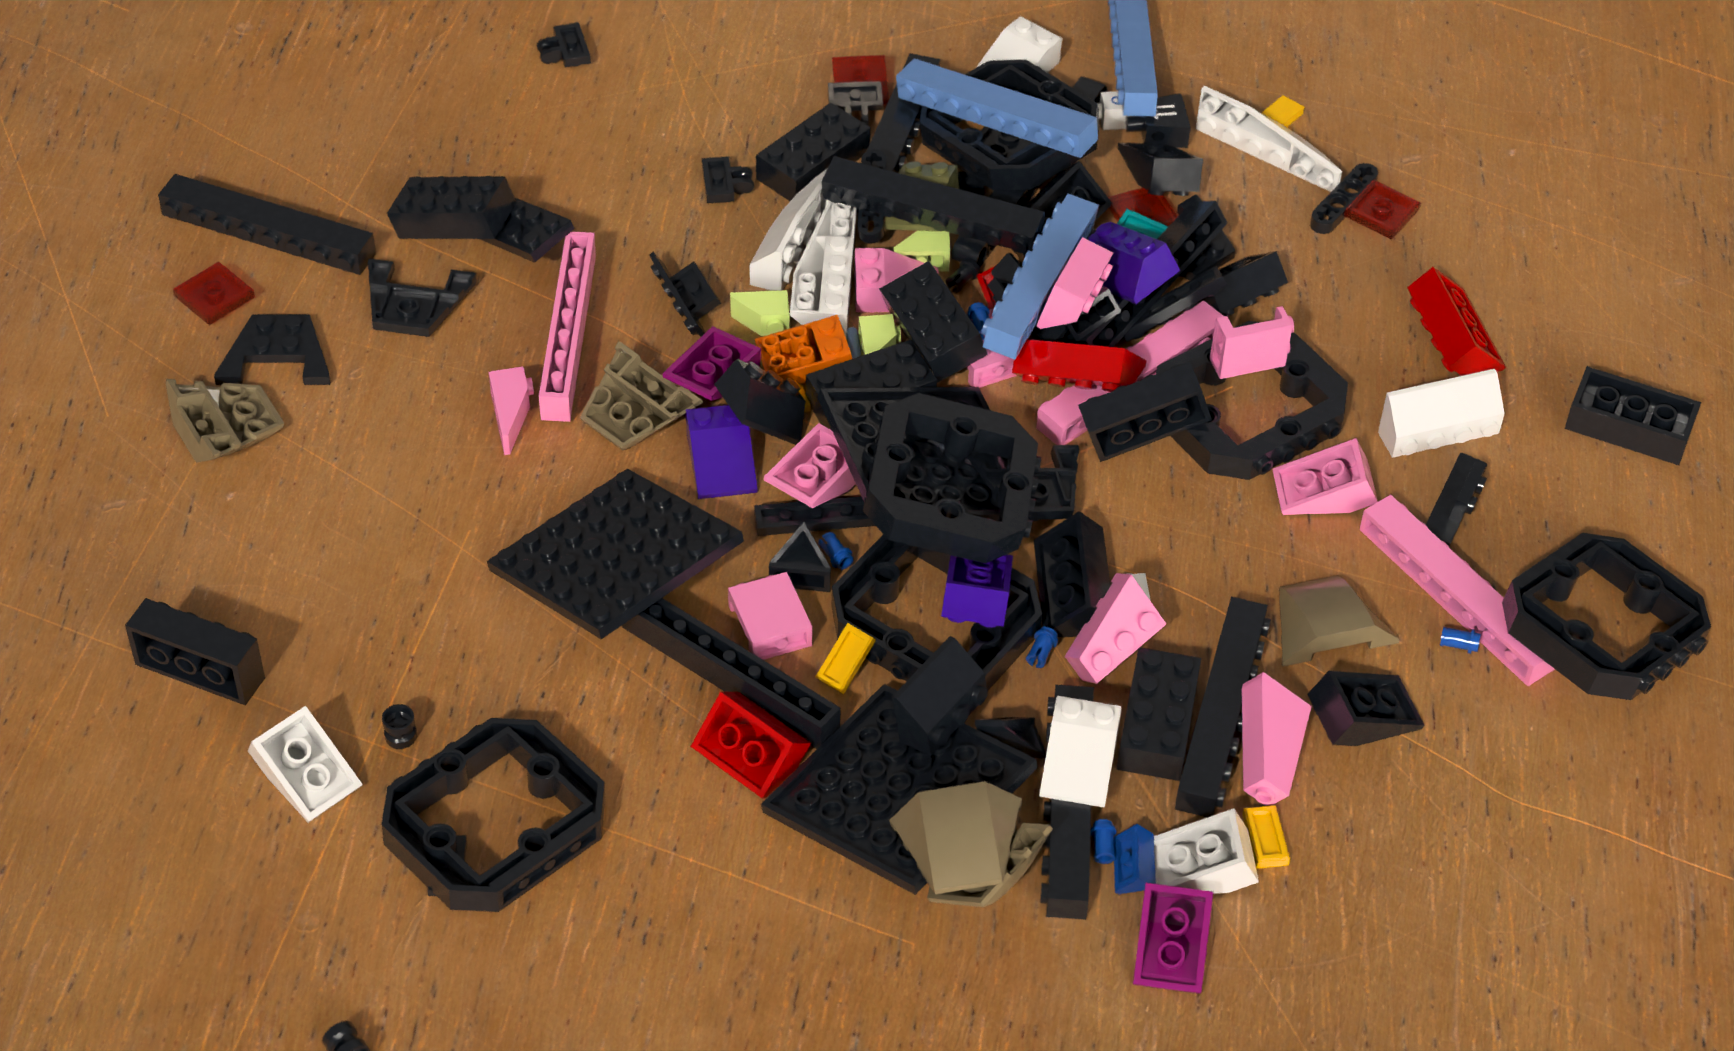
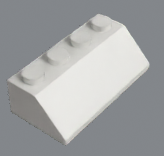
M1490 369L1387 392L1378 434L1391 457L1410 455L1415 452L1437 449L1441 446L1463 443L1468 440L1498 434L1505 413L1497 371Z

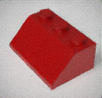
M720 692L690 747L756 795L766 799L798 768L811 743L740 692Z

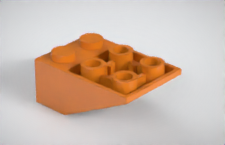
M838 314L754 339L756 346L761 348V361L764 370L768 371L770 369L784 379L789 377L797 384H805L806 374L853 359Z

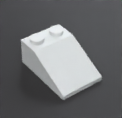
M1020 16L1002 31L978 66L989 60L1026 59L1048 73L1060 63L1062 38Z
M1057 696L1040 797L1105 808L1122 706Z
M306 706L253 740L248 748V752L265 776L307 822H310L363 785Z
M1234 808L1154 836L1156 884L1213 891V894L1229 893L1259 882L1248 829Z

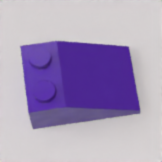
M729 405L686 409V433L698 499L758 493L749 426L739 421Z
M1006 554L986 564L950 555L941 617L948 618L956 623L971 621L989 628L996 626L1004 627L1013 555Z

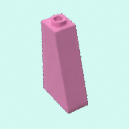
M1262 672L1242 686L1243 790L1265 806H1271L1289 796L1312 706Z

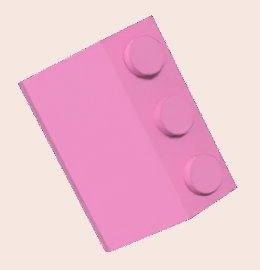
M1082 237L1055 283L1036 327L1044 329L1077 322L1082 311L1088 313L1095 297L1098 296L1104 281L1107 280L1113 268V265L1109 264L1113 252Z

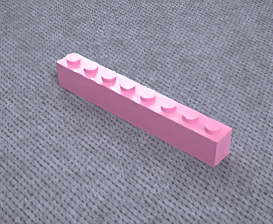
M570 232L565 236L539 391L541 420L567 422L571 420L596 260L594 233Z
M1203 300L1176 319L1169 320L1156 332L1148 334L1133 347H1128L1127 350L1147 360L1146 367L1135 382L1141 381L1146 376L1156 375L1158 365L1212 339L1216 318L1223 317V315ZM1075 385L1067 387L1061 394L1050 401L1044 402L1038 408L1036 429L1056 445H1066L1087 431L1078 404L1086 402L1089 398L1099 397L1110 392L1102 390V386L1095 385L1092 386V390L1074 387Z
M1389 495L1364 510L1359 530L1469 632L1475 629V633H1480V642L1523 683L1529 686L1555 670L1508 634L1502 605L1504 597L1487 580L1479 576L1466 561L1456 555L1444 541H1441L1432 533L1425 523L1420 522L1409 512L1404 504L1397 501L1392 495Z

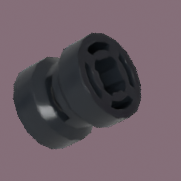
M395 704L385 709L382 714V724L386 743L395 749L410 747L417 739L413 710L403 704Z
M341 1021L333 1025L322 1037V1043L328 1051H370L365 1041L358 1038V1031L350 1021Z

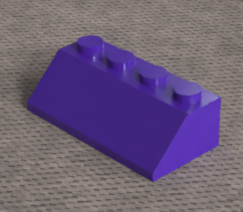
M1113 222L1100 225L1096 232L1088 237L1089 241L1113 252L1109 261L1113 268L1107 280L1104 281L1103 286L1109 288L1112 294L1137 304L1180 271L1165 242Z

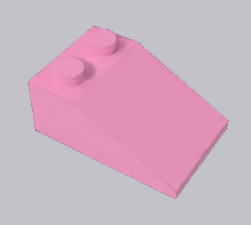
M855 248L856 312H889L879 288L921 266L924 262L884 248ZM933 266L939 274L938 267Z
M820 423L764 476V481L811 508L848 492L856 484L833 431Z
M1357 438L1273 468L1283 515L1351 513L1378 502L1368 459Z

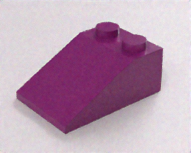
M712 326L663 372V378L711 401L719 399L723 396L714 385L736 359L746 363L754 362L760 367L761 348Z
M1145 883L1133 985L1197 994L1202 993L1213 891Z

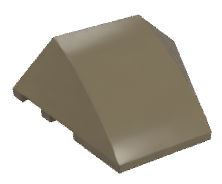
M618 341L615 347L616 353L611 363H607L604 369L605 375L599 386L594 388L580 419L623 451L642 442L663 426L685 414L686 409H693L702 404L703 401L682 386L678 387L671 381L663 378L660 373L644 363L636 352Z
M166 379L165 384L173 426L196 463L227 456L250 447L272 436L284 427V421L261 385L223 383L221 387L205 386L203 381H194V385L176 384V379Z
M1338 575L1281 586L1279 588L1282 667L1311 661L1313 653L1367 642L1369 648L1372 649L1399 643L1400 639L1363 602L1352 587Z
M986 781L918 792L889 821L893 830L897 831L903 840L906 850L912 854L918 869L935 894L1003 883L1010 855V844L1016 830V819L1018 811L1021 809L1022 799Z
M1022 823L1020 829L1015 830L1010 844V855L1002 884L935 894L931 887H929L928 900L935 903L975 907L991 905L1005 895L1025 874L1052 831V827L1046 824Z

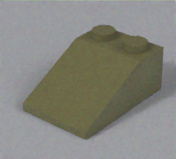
M914 161L904 164L898 172L903 175L959 189L957 165H948L945 162L927 165ZM886 217L884 223L885 230L937 231L928 226L911 224L894 217Z

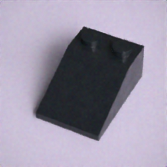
M1118 143L1117 148L1138 186L1147 189L1148 194L1164 195V191H1172L1174 195L1188 196L1189 192H1199L1203 166L1202 158L1168 144Z
M1328 671L1307 694L1332 745L1359 746L1421 730L1425 726L1399 675Z

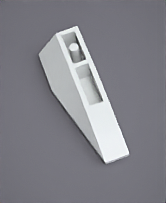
M1203 86L1197 117V130L1330 192L1340 183L1342 170L1304 138L1254 108Z
M827 169L796 194L769 228L750 263V285L776 291L784 290L786 284L792 282L795 267L798 265L829 201L823 197L821 183Z
M828 201L794 271L790 316L801 325L838 314L847 339L857 208Z

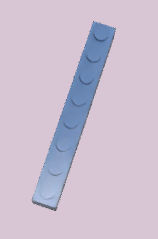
M1108 0L1113 62H1115L1114 73L1116 76V90H1118L1117 104L1122 105L1123 116H1156L1158 92L1147 0Z
M913 59L896 75L898 96L901 99L1079 158L1098 140L1097 118L918 59Z
M1067 194L1062 203L1057 202L1052 219L1048 218L1042 231L1043 235H1037L1033 244V251L1028 250L1022 265L1023 268L1018 267L1013 277V284H1007L1002 297L1003 301H997L992 312V319H986L981 334L985 335L983 348L1014 360L1017 358L1037 324L1055 283L1082 237L1087 239L1094 227L1099 208L1098 204L1071 194Z

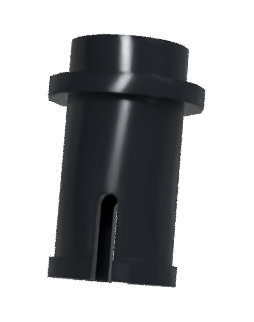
M972 259L961 261L959 268L945 280L947 287L951 289L956 285L952 292L959 293L971 279L977 278L976 275L979 274L980 267Z

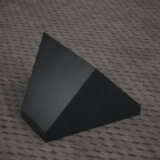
M803 522L769 562V575L787 572L795 589L830 592L831 567L807 525Z
M1035 717L975 719L977 730L1033 758H1046V752L1035 725Z

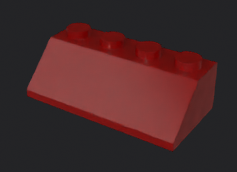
M1432 267L1407 287L1412 296L1410 303L1422 315L1420 322L1428 332H1431L1433 336L1430 339L1431 343L1442 353L1443 358L1441 361L1449 372L1455 371L1463 376L1490 369H1495L1499 372L1507 368L1465 290L1435 267Z
M1027 339L1013 362L1012 373L1021 377V382L1037 385L1039 380L1048 381V385L1065 387L1066 383H1074V387L1092 390V386L1095 385L1102 386L1104 391L1112 392L1120 386H1128L1135 383L1146 367L1147 360L1126 348Z

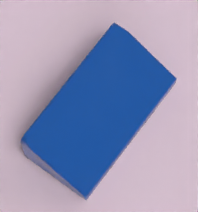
M1136 824L1114 837L1115 893L1124 894L1145 891V883L1156 884L1153 833Z

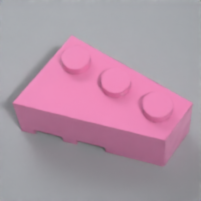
M1115 574L1111 581L1112 585L1104 598H1100L1093 616L1088 623L1084 624L1065 655V658L1082 681L1100 682L1166 625L1161 615L1131 574Z

